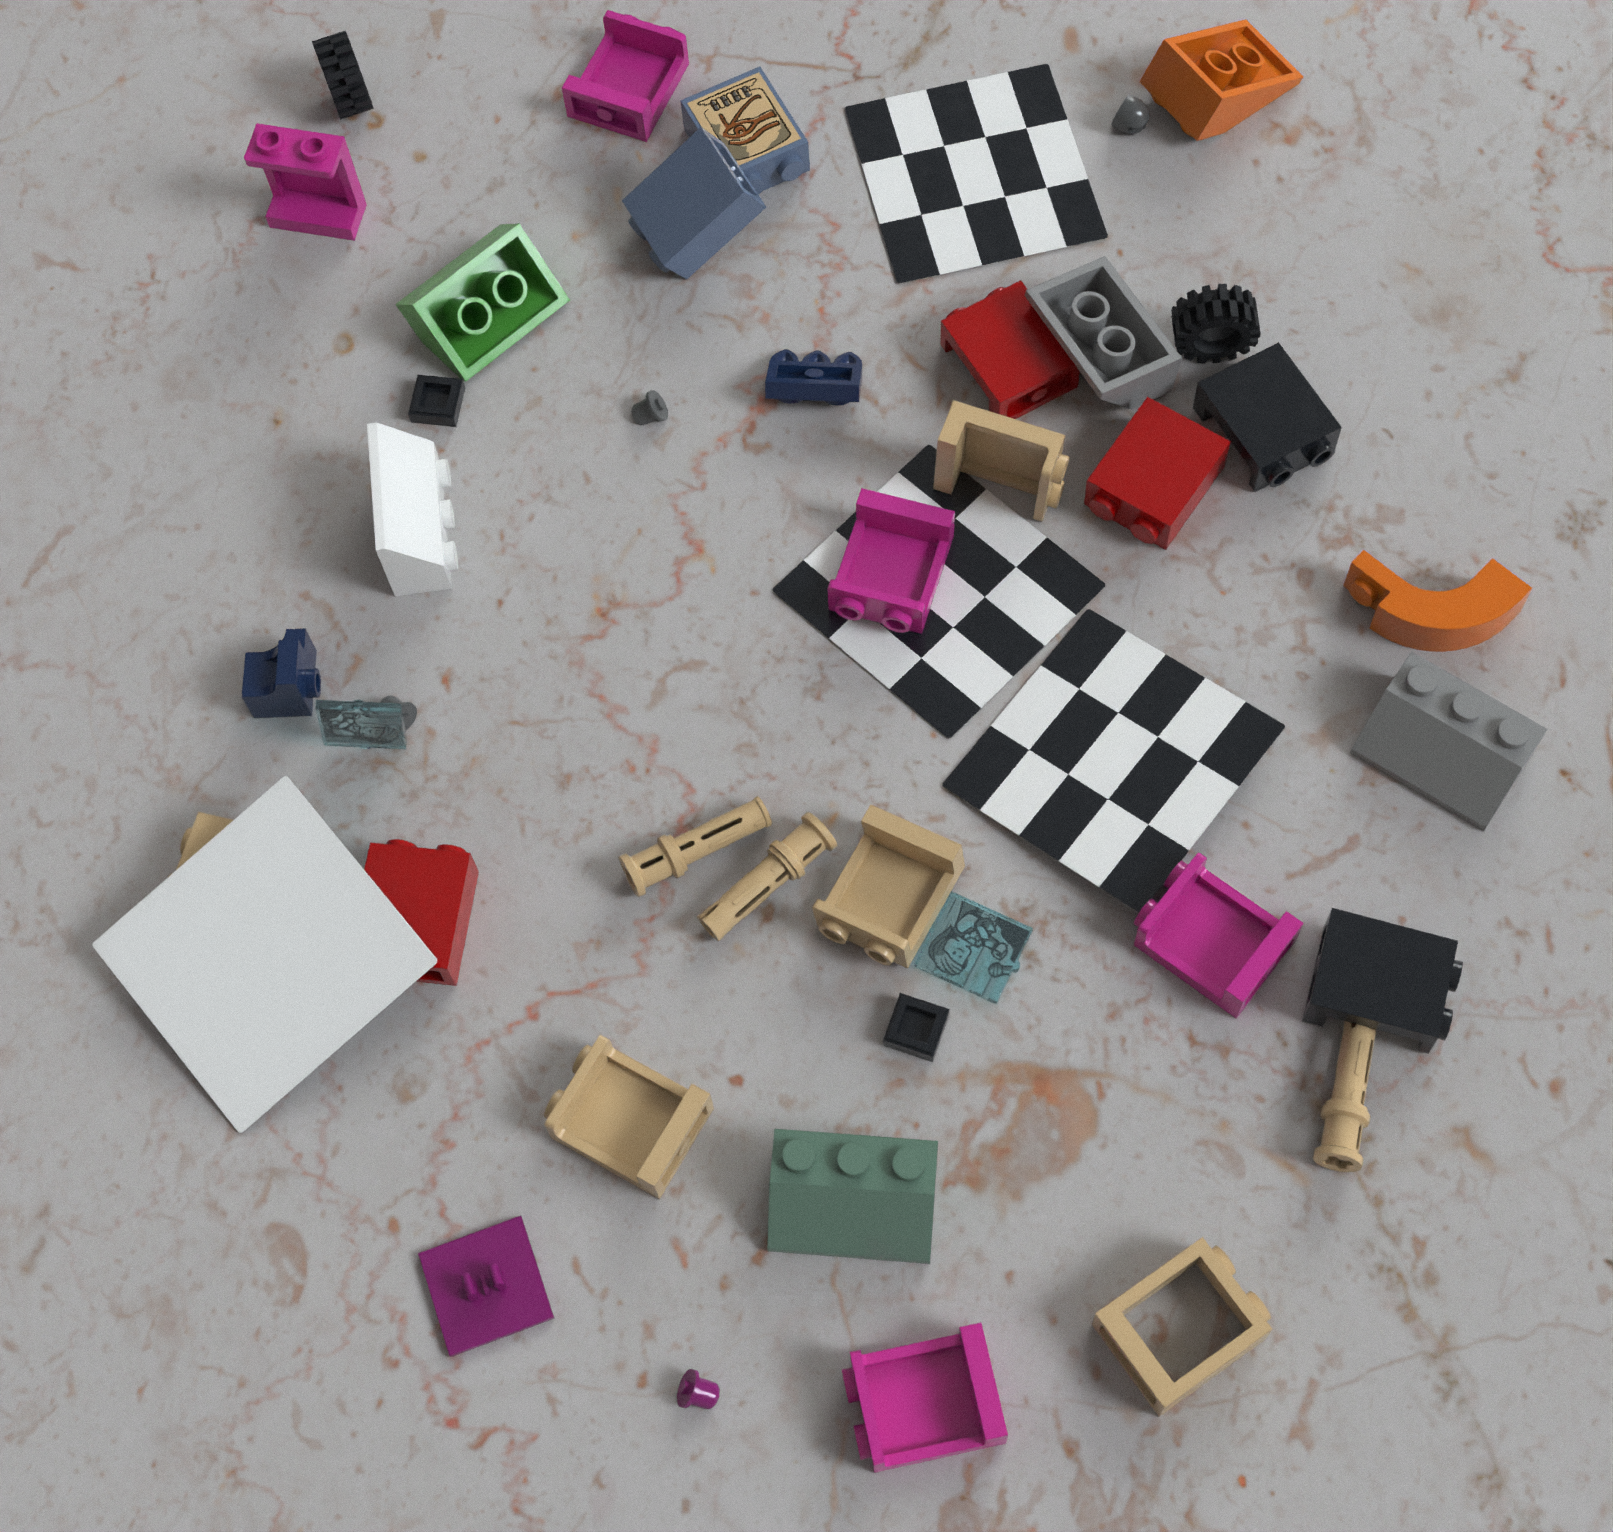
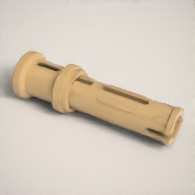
M757 796L752 801L713 818L678 837L673 838L671 834L668 836L662 835L657 838V844L631 857L626 853L619 856V862L633 892L637 897L646 894L647 887L672 875L675 878L685 875L684 872L688 871L687 865L721 848H725L764 827L771 826L772 821L766 806L760 797Z
M806 812L801 817L802 824L781 842L774 840L767 850L768 856L742 877L714 904L697 916L700 924L716 941H720L737 923L749 915L787 880L794 881L805 875L804 868L824 850L832 851L837 847V842L833 835L816 816Z
M1344 1021L1332 1097L1321 1108L1320 1117L1325 1123L1321 1146L1315 1148L1313 1160L1318 1165L1330 1170L1356 1172L1361 1170L1364 1159L1359 1154L1362 1131L1368 1127L1371 1117L1364 1103L1377 1029Z

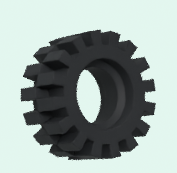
M346 30L312 41L340 120L374 109Z
M1218 284L1217 289L1211 290L1210 285L1202 286V292L1199 294L1194 289L1187 292V299L1180 297L1176 301L1177 306L1172 307L1171 318L1175 347L1180 355L1184 354V358L1189 361L1197 357V363L1205 364L1207 359H1213V363H1221V358L1226 356L1231 361L1237 359V352L1245 355L1250 352V346L1255 347L1258 344L1261 332L1255 297H1252V292L1248 289L1242 292L1241 286L1234 285L1230 290H1227V284Z

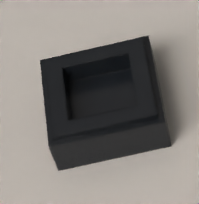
M417 375L408 412L411 423L456 427L465 392L463 379Z
M900 993L883 1039V1046L933 1062L950 1015V1009Z

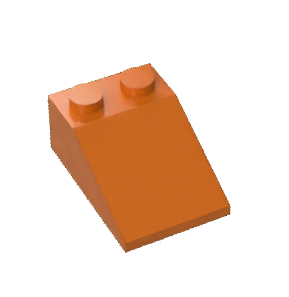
M1245 19L1164 39L1139 82L1148 90L1154 102L1165 108L1180 123L1181 129L1187 135L1199 141L1227 132L1297 86L1304 76Z

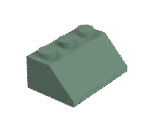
M774 1129L769 1181L767 1250L769 1252L930 1264L938 1141Z

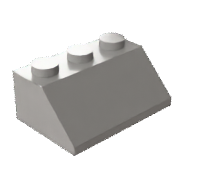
M1106 256L1026 290V299L1100 400L1135 409L1142 405L1147 396L1154 400L1172 392L1182 357Z
M1411 651L1386 688L1350 753L1484 831L1533 756L1547 729Z

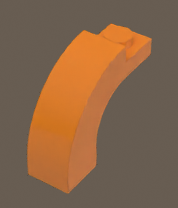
M1365 550L1351 562L1343 585L1359 604L1366 607L1370 606L1375 610L1369 627L1371 630L1399 645L1416 650L1434 652L1465 649L1492 638L1501 632L1521 612L1532 590V587L1493 558L1474 578L1461 587L1447 591L1424 590L1407 583Z

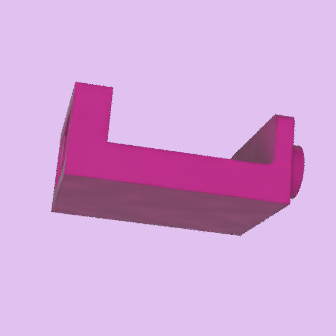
M607 10L603 17L604 37L581 78L568 75L562 86L567 117L647 142L689 65L686 36L671 27L658 26L639 20L632 15H623Z
M256 123L244 159L247 166L264 170L273 197L265 216L269 227L355 241L367 204L345 137Z
M861 488L856 502V521L836 579H831L827 588L829 610L835 611L839 616L848 620L866 619L882 623L886 628L895 632L913 631L922 634L954 537L955 511Z
M1198 852L1189 864L1181 860L1174 867L1164 883L1168 891L1157 903L1150 899L1140 910L1133 923L1138 927L1134 946L1237 1019L1296 942L1303 922L1287 911L1278 920L1205 868L1207 857Z
M981 1322L959 1327V1334L868 1354H861V1350L850 1352L852 1367L842 1369L848 1403L859 1401L864 1423L853 1426L860 1460L871 1458L874 1473L1006 1444L1008 1432Z

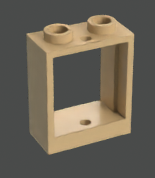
M1203 1237L1096 1312L1092 1321L1094 1329L1159 1417L1262 1343L1272 1331L1271 1326L1267 1322L1271 1319V1316L1264 1303L1254 1292L1249 1291L1245 1293L1232 1276L1236 1273V1270L1229 1257L1217 1245L1211 1248ZM1197 1264L1245 1327L1246 1331L1176 1382H1173L1124 1315Z

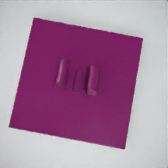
M522 1216L418 1253L450 1357L555 1319Z

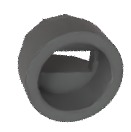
M1128 94L1118 109L1111 125L1128 134L1141 132L1146 127L1150 117L1148 106L1141 99Z

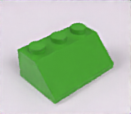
M516 223L500 224L395 305L420 341L451 371L466 382L564 306L570 299L521 225Z

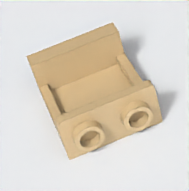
M953 400L937 441L933 489L952 494L961 471L1037 495L1033 519L1042 522L1048 506L1057 508L1064 489L1065 481H1063L1070 458V456L1062 454L1065 435Z
M870 804L861 820L864 835L825 901L817 899L812 910L819 931L828 939L839 944H845L848 940L863 947L864 952L870 958L883 965L890 966L895 962L908 968L965 867L962 845Z
M599 1035L593 1046L586 1045L578 1054L572 1068V1072L575 1075L565 1091L559 1089L551 1097L544 1112V1117L547 1119L544 1125L553 1140L660 1199L714 1110L711 1095L694 1084H691L689 1089L683 1087L616 1050L612 1046L610 1039Z

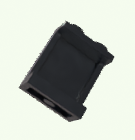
M1279 342L1197 383L1193 403L1194 411L1202 422L1213 417L1251 469L1249 485L1254 492L1268 485L1270 487L1280 486L1289 480L1294 472L1308 465L1317 467L1329 460L1335 453L1342 429L1341 425Z
M1332 908L1323 927L1302 1021L1323 1027L1327 1017H1333L1418 1040V1051L1429 1054L1437 1039L1446 1040L1451 1026L1453 1010L1445 1008L1448 991H1456L1461 977L1463 962L1455 960L1458 941Z

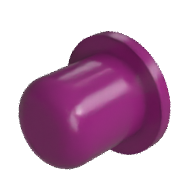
M689 1369L680 1381L677 1391V1404L681 1408H688L690 1405H694L703 1409H711L719 1399V1386L713 1381L699 1377L697 1370Z

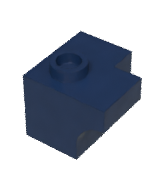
M306 628L286 629L284 638L279 640L278 645L271 650L245 653L242 699L253 718L312 716L313 698H319L321 694V676L319 669L315 668L317 650Z

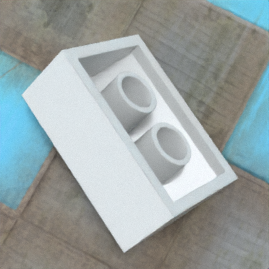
M377 422L367 424L375 548L394 596L452 589L450 570H458V557L455 542L448 541L447 529L455 528L451 500L444 499V488L451 487L448 460H439L433 441Z

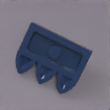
M788 349L779 351L769 361L765 380V399H778L780 402L788 404L799 403L803 400L825 401L827 404L837 406L845 405L849 402H859L862 386V360L856 354L846 352L838 356L831 363L825 353L816 350L806 355L802 361H799L796 354Z

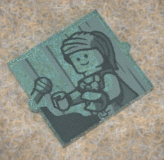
M316 700L315 710L324 746L360 747L365 750L370 748H407V736L401 704L364 702L362 700Z
M951 891L936 922H933L928 932L929 936L914 963V967L997 1005L1012 973H1017L1020 970V962L1018 960L1033 932V928Z

